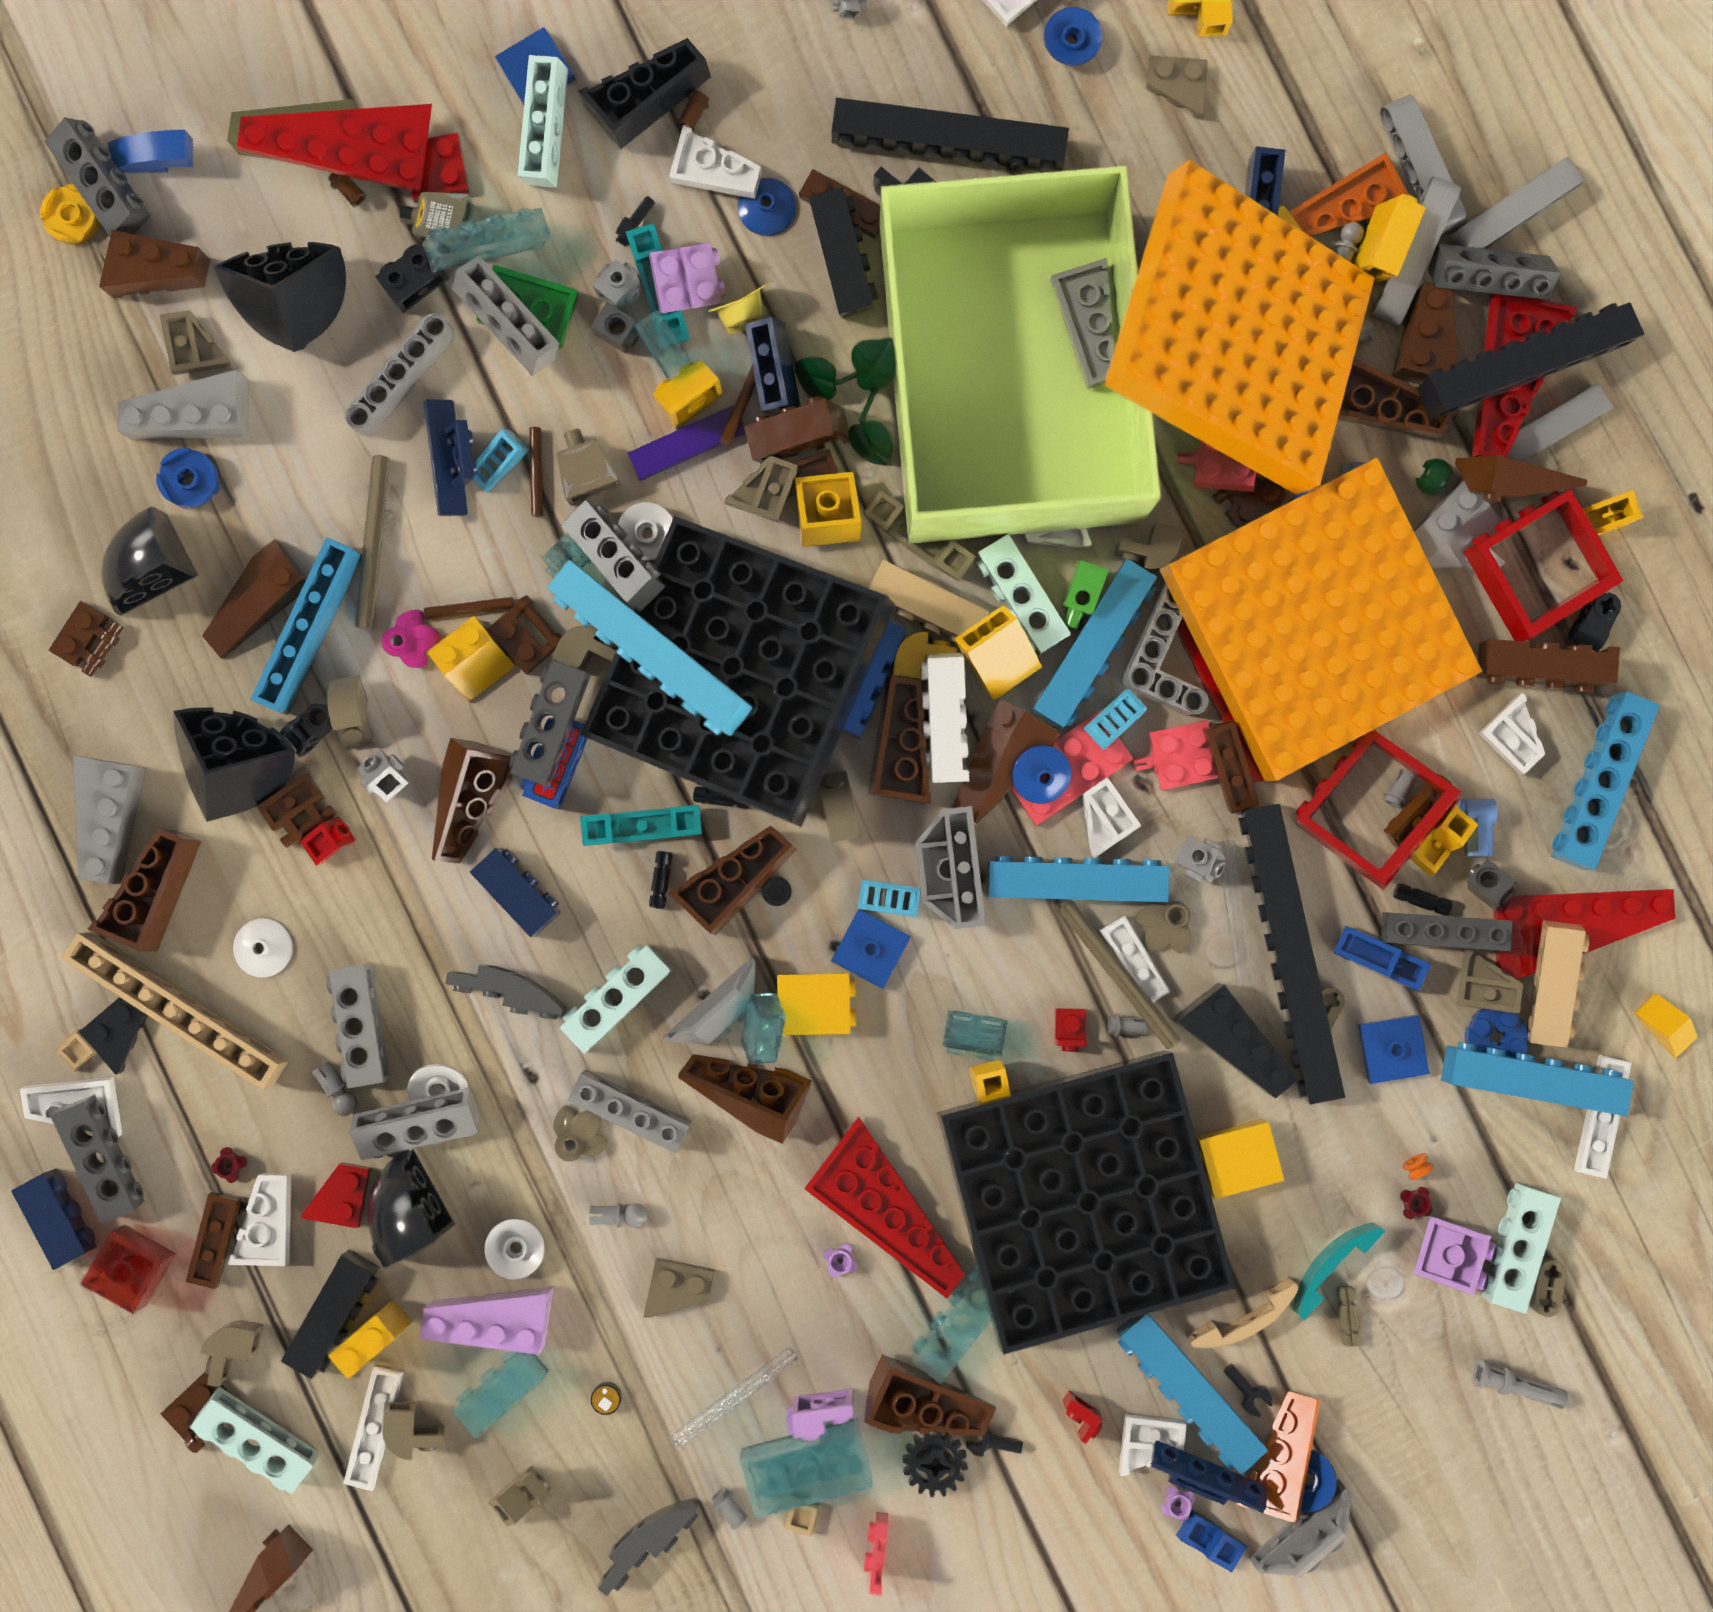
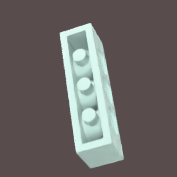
M529 55L518 177L529 186L557 188L568 68L558 57Z
M1009 534L978 552L976 557L978 562L975 563L977 569L984 578L988 576L994 585L991 587V590L999 603L1004 601L1009 611L1018 619L1037 656L1053 648L1071 635ZM1003 565L1009 566L1013 571V576L1009 579H1003L998 575L997 569ZM1017 590L1026 592L1029 598L1028 602L1025 604L1017 603L1013 598V593ZM1032 615L1040 616L1044 621V627L1041 629L1032 628L1029 624V617Z
M650 944L644 948L638 945L627 956L630 961L623 968L617 965L606 975L605 978L608 982L601 989L595 986L584 996L587 1002L579 1010L574 1006L562 1017L565 1023L560 1029L583 1054L596 1045L674 970ZM633 968H639L643 971L644 980L641 984H635L630 980L629 974ZM612 988H616L622 993L623 998L618 1005L612 1004L608 999V992ZM589 1009H595L600 1013L601 1020L598 1025H592L587 1021L586 1014Z
M1515 1183V1187L1510 1190L1507 1197L1508 1210L1506 1216L1499 1223L1498 1232L1500 1236L1490 1261L1491 1265L1484 1288L1481 1290L1483 1298L1493 1304L1526 1314L1561 1198L1545 1191ZM1530 1211L1531 1220L1523 1225L1522 1217L1526 1212ZM1522 1240V1249L1514 1253V1244ZM1510 1269H1513V1278L1510 1281L1505 1282L1504 1277L1506 1272Z
M220 1386L198 1413L190 1427L199 1438L211 1441L220 1447L225 1455L237 1458L245 1463L251 1472L263 1475L271 1480L276 1488L286 1490L291 1494L314 1466L319 1454L317 1450ZM222 1423H230L234 1429H227ZM248 1439L256 1440L259 1445H251ZM273 1456H280L285 1461L278 1462L273 1458Z

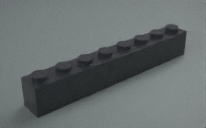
M836 97L831 136L833 144H837V146L845 149H851L856 146L864 147L870 152L887 150L894 151L900 156L917 154L923 155L930 160L948 158L960 164H966L971 161L991 168L1001 165L1009 166L1015 171L1032 169L1039 170L1040 173L1060 172L1063 169L1069 128Z
M1629 302L1621 306H1617L1616 303L1610 304L1600 309V314L1593 316L1592 312H1588L1576 318L1573 324L1569 325L1567 321H1564L1552 327L1549 333L1544 334L1543 330H1540L1526 337L1525 342L1519 343L1518 339L1513 340L1500 347L1501 351L1494 353L1493 349H1489L1477 355L1474 361L1469 362L1468 358L1451 365L1450 370L1444 372L1442 368L1426 374V380L1416 388L1430 420L1631 344L1644 335V331L1631 303Z

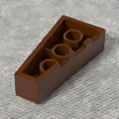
M1488 639L1479 643L1478 663L1483 672L1477 674L1476 678L1487 679V684L1503 685L1505 681H1515L1517 687L1531 688L1535 684H1545V689L1564 690L1565 686L1575 687L1574 692L1593 693V690L1596 688L1617 683L1620 647L1608 646L1607 649L1596 652L1592 651L1593 645L1567 646L1563 650L1560 643H1538L1536 648L1531 647L1532 642Z
M769 826L738 846L736 850L721 857L714 864L702 872H698L690 877L688 881L667 893L710 934L717 935L768 879L791 857L797 848L773 826Z
M158 828L136 859L137 864L130 874H126L121 880V887L113 898L107 900L102 908L104 911L97 920H93L88 930L137 951H158L201 841L176 830Z

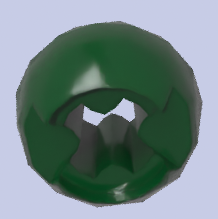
M1438 458L1429 459L1422 466L1425 470L1420 478H1416V484L1418 489L1425 494L1432 496L1440 495L1447 489L1445 484L1449 476L1453 477L1454 472L1451 465L1445 460Z

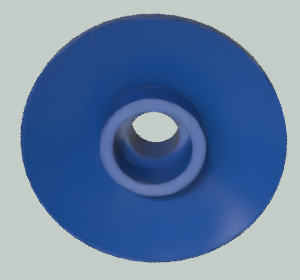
M1067 7L1057 11L1048 20L1044 31V43L1048 53L1056 61L1070 66L1081 65L1090 61L1099 51L1102 42V29L1099 21L1092 13L1079 7ZM1074 38L1077 43L1070 44L1067 42V39Z
M774 178L760 179L755 199L740 196L738 200V213L742 223L748 230L761 236H772L783 232L793 221L796 212V203L792 191L786 184ZM764 199H769L772 203L770 206L764 207L761 205V202Z
M1048 745L1031 747L1024 751L1014 764L1012 771L1014 787L1029 802L1043 804L1054 801L1069 786L1071 780L1070 763L1066 756L1055 747ZM1049 773L1048 780L1045 782L1039 780L1041 774Z
M1312 1449L1308 1473L1313 1476L1314 1483L1311 1486L1307 1483L1305 1484L1301 1511L1315 1512L1325 1508L1332 1501L1337 1488V1478L1333 1466L1324 1455Z

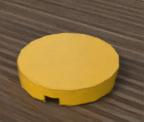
M67 184L64 185L65 187L51 190L43 199L40 209V217L43 220L45 230L59 242L70 245L81 244L91 239L98 231L101 223L75 185Z

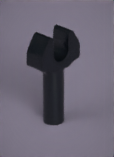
M646 196L630 218L625 216L615 232L618 234L616 241L624 247L629 245L626 231L636 229L655 205L651 197Z
M1229 1364L1224 1369V1373L1244 1394L1241 1406L1248 1414L1257 1417L1261 1416L1253 1405L1256 1398H1262L1267 1405L1272 1406L1271 1395L1263 1385L1252 1387L1233 1364Z
M988 1428L985 1435L982 1436L983 1440L981 1442L966 1441L967 1449L980 1457L990 1448L1021 1454L1023 1447L1022 1441L993 1436Z

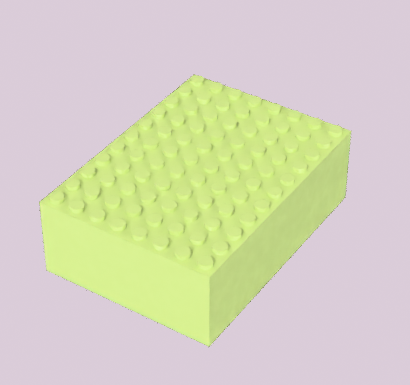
M1126 166L881 187L879 232L889 337L893 338L896 357L893 383L908 544L1005 536L1007 534L1016 535L1142 524L1160 500L1152 412L1106 387L1104 384L1087 389L1050 281L1051 275L1107 258L1110 310L1113 322L1112 334L1114 346L1116 347L1137 278Z

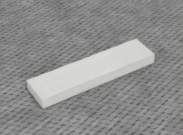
M1599 1055L1595 1072L1603 1074L1604 1068L1623 1072L1622 1078L1628 1079L1632 1062ZM1587 1109L1574 1171L1607 1179L1620 1115Z
M380 1364L373 1366L343 1484L369 1491L374 1490L386 1446L382 1435L385 1402H397L404 1370Z

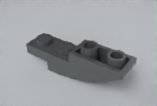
M487 964L479 965L477 975L457 971L447 972L445 984L453 985V991L471 993L472 989L483 990V996L500 998L502 993L504 994L502 1006L510 1007L511 1013L528 1015V1010L540 1012L539 1017L546 1019H557L558 1015L566 1014L567 1007L556 996L538 983L516 972Z
M692 1498L666 1506L650 1514L627 1531L612 1546L609 1558L614 1564L601 1577L597 1589L607 1597L613 1589L618 1591L629 1578V1575H627L628 1571L633 1566L638 1568L645 1561L649 1553L655 1558L662 1551L667 1553L678 1539L676 1534L682 1528L687 1530L696 1520L698 1515L695 1512L698 1501Z

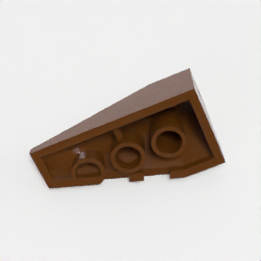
M1500 455L1456 458L1455 465L1469 491L1482 495V500L1486 502L1499 503L1501 498L1520 497L1587 485L1586 479Z
M276 539L251 558L202 635L221 659L226 657L298 598L306 582L307 576Z
M450 738L442 764L432 860L461 863L478 836V828L486 815L490 816L495 809L492 805L501 791L505 793L510 785L513 774H510L512 767H509L511 753L476 741Z

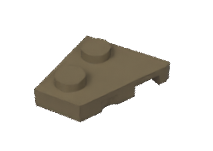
M1150 55L1148 59L1146 89L1158 96H1164L1168 102L1176 107L1179 105L1194 113L1193 117L1202 119L1205 108L1208 60Z
M190 310L160 314L170 370L173 375L231 366L229 359L219 349Z

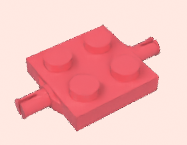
M1200 440L1196 453L1178 451L1177 464H1188L1195 467L1194 488L1254 492L1256 478L1259 473Z
M1208 720L1148 732L1151 744L1150 756L1133 759V765L1145 763L1134 766L1135 771L1153 768L1158 778L1160 790L1217 779L1218 776L1203 729L1209 728Z

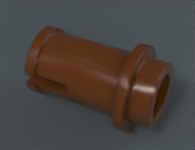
M698 90L688 94L689 101L677 121L682 127L685 125L691 128L692 131H694L704 109L709 107V98Z
M335 173L330 174L328 180L331 182V188L337 189L349 201L352 207H357L365 200L366 193L350 177Z

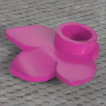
M410 610L397 618L395 627L385 631L382 636V647L387 654L400 657L406 666L423 668L428 666L425 652L438 644L442 639V635L434 628L422 625V610ZM393 637H400L403 643L400 646H395L391 643V639Z

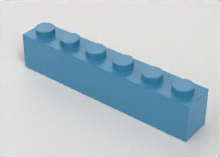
M326 537L250 700L276 712L289 715L362 559L360 553Z
M1128 558L1124 561L1095 607L1093 615H1090L1031 710L1032 713L1060 730L1065 725L1072 726L1080 713L1076 710V707L1081 699L1086 702L1095 689V686L1091 685L1096 675L1102 677L1111 662L1107 660V657L1112 650L1117 652L1125 641L1126 637L1122 635L1127 625L1133 627L1142 612L1137 610L1143 600L1148 602L1156 591L1157 587L1153 583L1157 576Z
M995 856V862H988L987 897L1168 902L1169 866H1161V860H1143L1142 866L1131 865V859H1113V865L1102 864V859L1084 858V864H1072V858L1054 857V863H1042V857H1024V862H1013V856Z
M1458 1042V1047L1449 1045L1446 1047L1441 1081L1628 1117L1634 1081L1622 1078L1623 1072L1604 1068L1603 1074L1593 1072V1066L1575 1063L1574 1068L1564 1067L1565 1061L1546 1058L1545 1063L1536 1062V1056L1517 1052L1516 1058L1506 1056V1050L1488 1047L1487 1052L1476 1051L1477 1045Z
M1149 1313L1128 1319L1116 1330L1121 1338L1118 1344L1129 1356L1134 1353L1141 1360L1138 1364L1139 1368L1149 1379L1153 1376L1156 1377L1161 1383L1157 1387L1169 1402L1172 1399L1178 1402L1181 1406L1178 1412L1188 1424L1194 1421L1201 1430L1198 1434L1209 1447L1214 1444L1221 1451L1218 1457L1229 1470L1235 1467L1242 1475L1268 1452L1262 1441Z

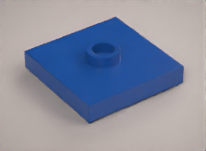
M545 27L495 56L496 61L523 105L525 102L529 55L558 57L568 68L567 85L576 80Z
M858 909L831 962L883 989L911 937Z
M1419 1015L1358 1024L1368 1083L1373 1084L1430 1074Z

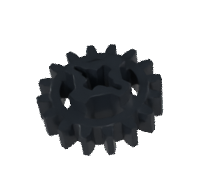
M935 1432L932 1435L924 1434L922 1438L914 1434L915 1444L907 1443L906 1451L909 1454L902 1456L903 1463L908 1464L903 1468L904 1475H911L909 1485L914 1486L918 1483V1493L922 1494L925 1489H928L932 1498L935 1495V1491L940 1490L943 1497L946 1496L947 1487L956 1491L955 1481L963 1482L964 1474L961 1471L968 1470L967 1462L963 1461L967 1457L966 1450H958L961 1447V1440L956 1439L952 1442V1435H949L948 1432L945 1436H942L941 1432ZM930 1445V1446H929L927 1449H925L924 1451H920V1450H921L922 1448H924L925 1446ZM942 1447H947L954 1457H952V1454H946ZM933 1458L939 1459L936 1467L931 1466ZM918 1471H924L928 1478L922 1477ZM949 1474L946 1478L940 1480L943 1476Z

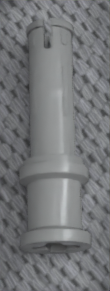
M1479 1360L1475 1365L1473 1384L1477 1387L1487 1386L1496 1389L1502 1395L1517 1394L1559 1409H1563L1567 1405L1568 1392L1564 1389L1515 1375L1514 1371L1510 1368L1504 1367L1500 1369L1489 1365L1485 1360Z

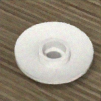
M642 502L629 507L620 517L618 525L628 534L625 538L629 544L633 542L644 553L642 559L644 561H652L656 559L673 518L662 506L651 502ZM646 529H651L653 531L652 537L644 538L643 532Z
M268 918L255 919L246 923L238 931L233 944V953L237 964L247 974L262 978L270 977L280 973L290 962L293 954V941L290 933L281 923ZM258 943L264 946V951L261 954L257 953L255 949Z
M432 1064L418 1069L411 1076L408 1082L407 1094L409 1100L413 1101L468 1088V1083L457 1069L448 1065Z
M508 1219L500 1222L490 1231L485 1241L484 1252L489 1267L497 1275L506 1279L516 1280L531 1275L540 1266L544 1257L545 1245L540 1231L532 1223L522 1219ZM519 1242L522 1246L521 1251H514L512 1243Z

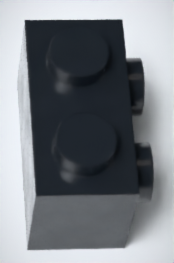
M423 242L408 247L402 257L395 262L385 264L380 269V273L375 276L402 313L449 280L443 268Z

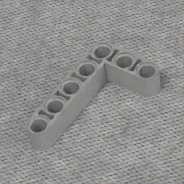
M1164 581L1123 673V684L1132 692L1186 716L1200 714L1208 707L1209 699L1206 692L1159 670L1183 617L1177 604L1170 601L1168 596L1170 590ZM1159 616L1166 618L1168 621V629L1166 631L1160 630L1156 622ZM1147 643H1151L1156 647L1157 653L1154 658H1149L1145 653L1144 649ZM1135 670H1140L1144 674L1145 680L1142 685H1137L1133 681L1132 676ZM1162 682L1168 683L1171 687V694L1168 698L1160 693L1159 688ZM1189 694H1193L1198 701L1197 707L1194 710L1190 709L1186 703Z

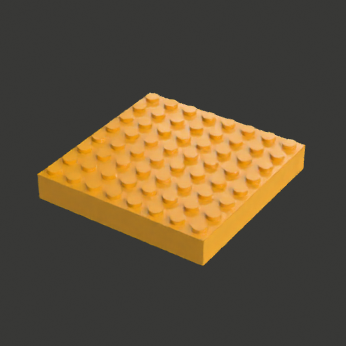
M1189 159L1167 176L1104 385L1296 495L1320 486L1375 278Z
M1374 458L1159 569L1265 781H1278L1483 672L1378 458Z

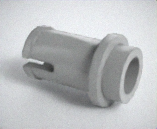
M1400 769L1390 791L1385 792L1386 798L1384 801L1395 808L1401 809L1402 805L1407 804L1406 797L1418 777L1408 770Z
M1116 1013L1108 1018V1033L1114 1034V1037H1119L1120 1034L1146 1035L1147 1023L1142 1017H1120Z
M722 1488L712 1497L711 1501L714 1503L712 1507L714 1510L718 1509L732 1529H736L746 1521L748 1516L733 1499V1492Z

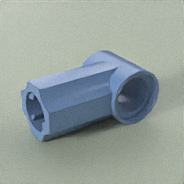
M1462 799L1459 808L1479 824L1465 843V856H1493V825L1496 823L1498 812L1495 799Z

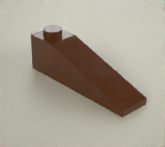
M1000 699L985 725L967 769L969 770V781L962 782L952 808L972 806L973 819L977 824L1003 800V796L1014 786L1012 771L1018 757L1024 751L1034 746L1048 745L1053 747L1060 733L1028 712Z
M695 1054L690 1057L680 1071L679 1079L756 1133L783 1144L797 1121L812 1080L783 1068L775 1067V1071L758 1069V1064L748 1063L746 1067L730 1064L726 1059Z
M882 1354L869 1383L864 1422L890 1433H902V1431H915L920 1434L948 1432L949 1435L984 1436L996 1407L907 1363Z
M289 1524L281 1532L275 1529L262 1542L265 1548L257 1556L229 1612H255L266 1599H269L297 1571L313 1551Z

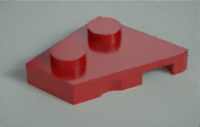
M458 133L428 138L420 193H411L414 203L419 201V196L422 192L469 193L461 141Z
M344 1162L340 1163L303 1211L301 1219L359 1228L371 1167Z

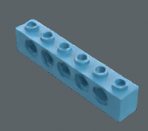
M1628 691L1617 693L1609 699L1605 708L1607 715L1604 723L1600 724L1595 733V739L1597 740L1595 746L1585 758L1584 767L1586 769L1584 774L1574 786L1573 794H1575L1572 804L1566 808L1562 820L1564 825L1561 832L1555 836L1552 842V849L1554 850L1551 857L1582 870H1596L1660 704ZM1622 718L1628 724L1626 733L1620 727ZM1611 746H1614L1617 750L1615 760L1609 754ZM1601 773L1605 775L1607 780L1605 787H1602L1598 781ZM1590 800L1596 805V811L1593 815L1588 811ZM1580 827L1585 832L1583 842H1580L1577 838V831Z

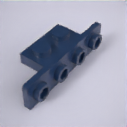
M427 399L424 401L437 513L439 516H465L468 510L464 486L475 479L474 476L476 475V462L472 459L471 454L472 432L468 430L467 420H456L453 400Z
M1156 1440L1153 1444L1151 1466L1169 1474L1168 1482L1222 1505H1225L1229 1499L1260 1513H1264L1267 1509L1268 1488L1266 1485L1159 1440Z

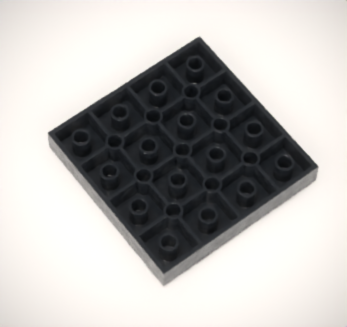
M674 516L653 564L660 571L661 575L658 578L666 587L642 611L634 608V611L744 699L753 709L731 736L723 731L717 735L704 724L707 719L699 713L697 716L691 714L682 706L685 701L680 696L676 695L675 698L669 696L660 688L662 682L655 677L653 680H650L638 670L641 665L633 659L630 663L616 652L580 735L802 827L896 604L888 595Z
M1162 1050L1012 1091L1010 1096L984 1103L976 1101L937 1112L997 1345L1003 1355L1236 1289L1173 1052Z

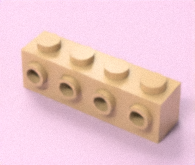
M882 560L869 586V589L890 597L896 604L894 609L898 611L896 614L898 617L908 622H913V619L924 624L923 628L935 635H939L942 632L950 636L949 641L957 645L956 637L984 619L990 612L885 560Z
M1543 920L1527 1025V1035L1530 1043L1568 1048L1569 1039H1574L1576 1022L1572 1021L1574 1010L1578 1011L1580 1006V993L1577 992L1578 981H1583L1585 974V965L1581 963L1582 953L1587 952L1589 948V935L1586 934L1581 925Z

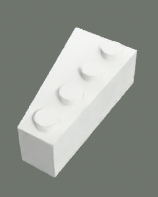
M962 653L926 654V662H921V679L927 680V692H922L923 710H928V721H923L924 736L926 739H929L926 761L928 768H930L933 783L969 781V770H967L965 765V758L968 756V743L966 734H964V728L967 725L966 706L964 704L966 697L964 656Z

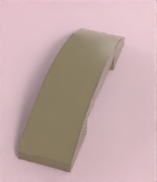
M880 490L864 512L868 519L905 548L957 581L962 578L976 559L975 555L953 540L908 544L905 506L882 490Z

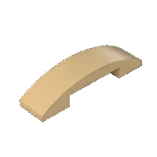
M1288 1277L1263 1291L1268 1303L1219 1330L1212 1321H1209L1186 1334V1337L1194 1348H1214L1244 1340L1258 1333L1280 1316L1291 1303L1299 1288Z

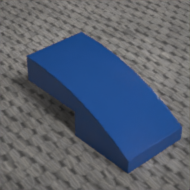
M1192 1509L1190 1517L1183 1522L1176 1534L1180 1541L1202 1552L1208 1560L1230 1572H1233L1247 1549L1245 1543Z

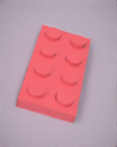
M1100 710L1060 737L1053 745V747L1060 750L1066 756L1071 766L1069 786L1059 798L1049 803L1037 804L1024 799L1014 786L1010 789L1035 826L1134 759L1119 737L1103 750L1083 729L1101 712ZM1098 723L1097 725L1109 737L1110 734L1103 728V726L1100 723ZM1049 773L1041 774L1039 780L1041 782L1048 780Z

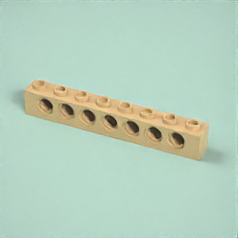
M93 932L77 933L61 958L261 1090L272 1087L289 1063V1060Z

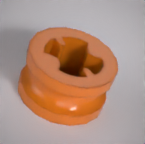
M1426 1153L1417 1154L1402 1165L1404 1170L1410 1172L1408 1174L1410 1180L1422 1178L1434 1169L1433 1164L1427 1162L1428 1156Z

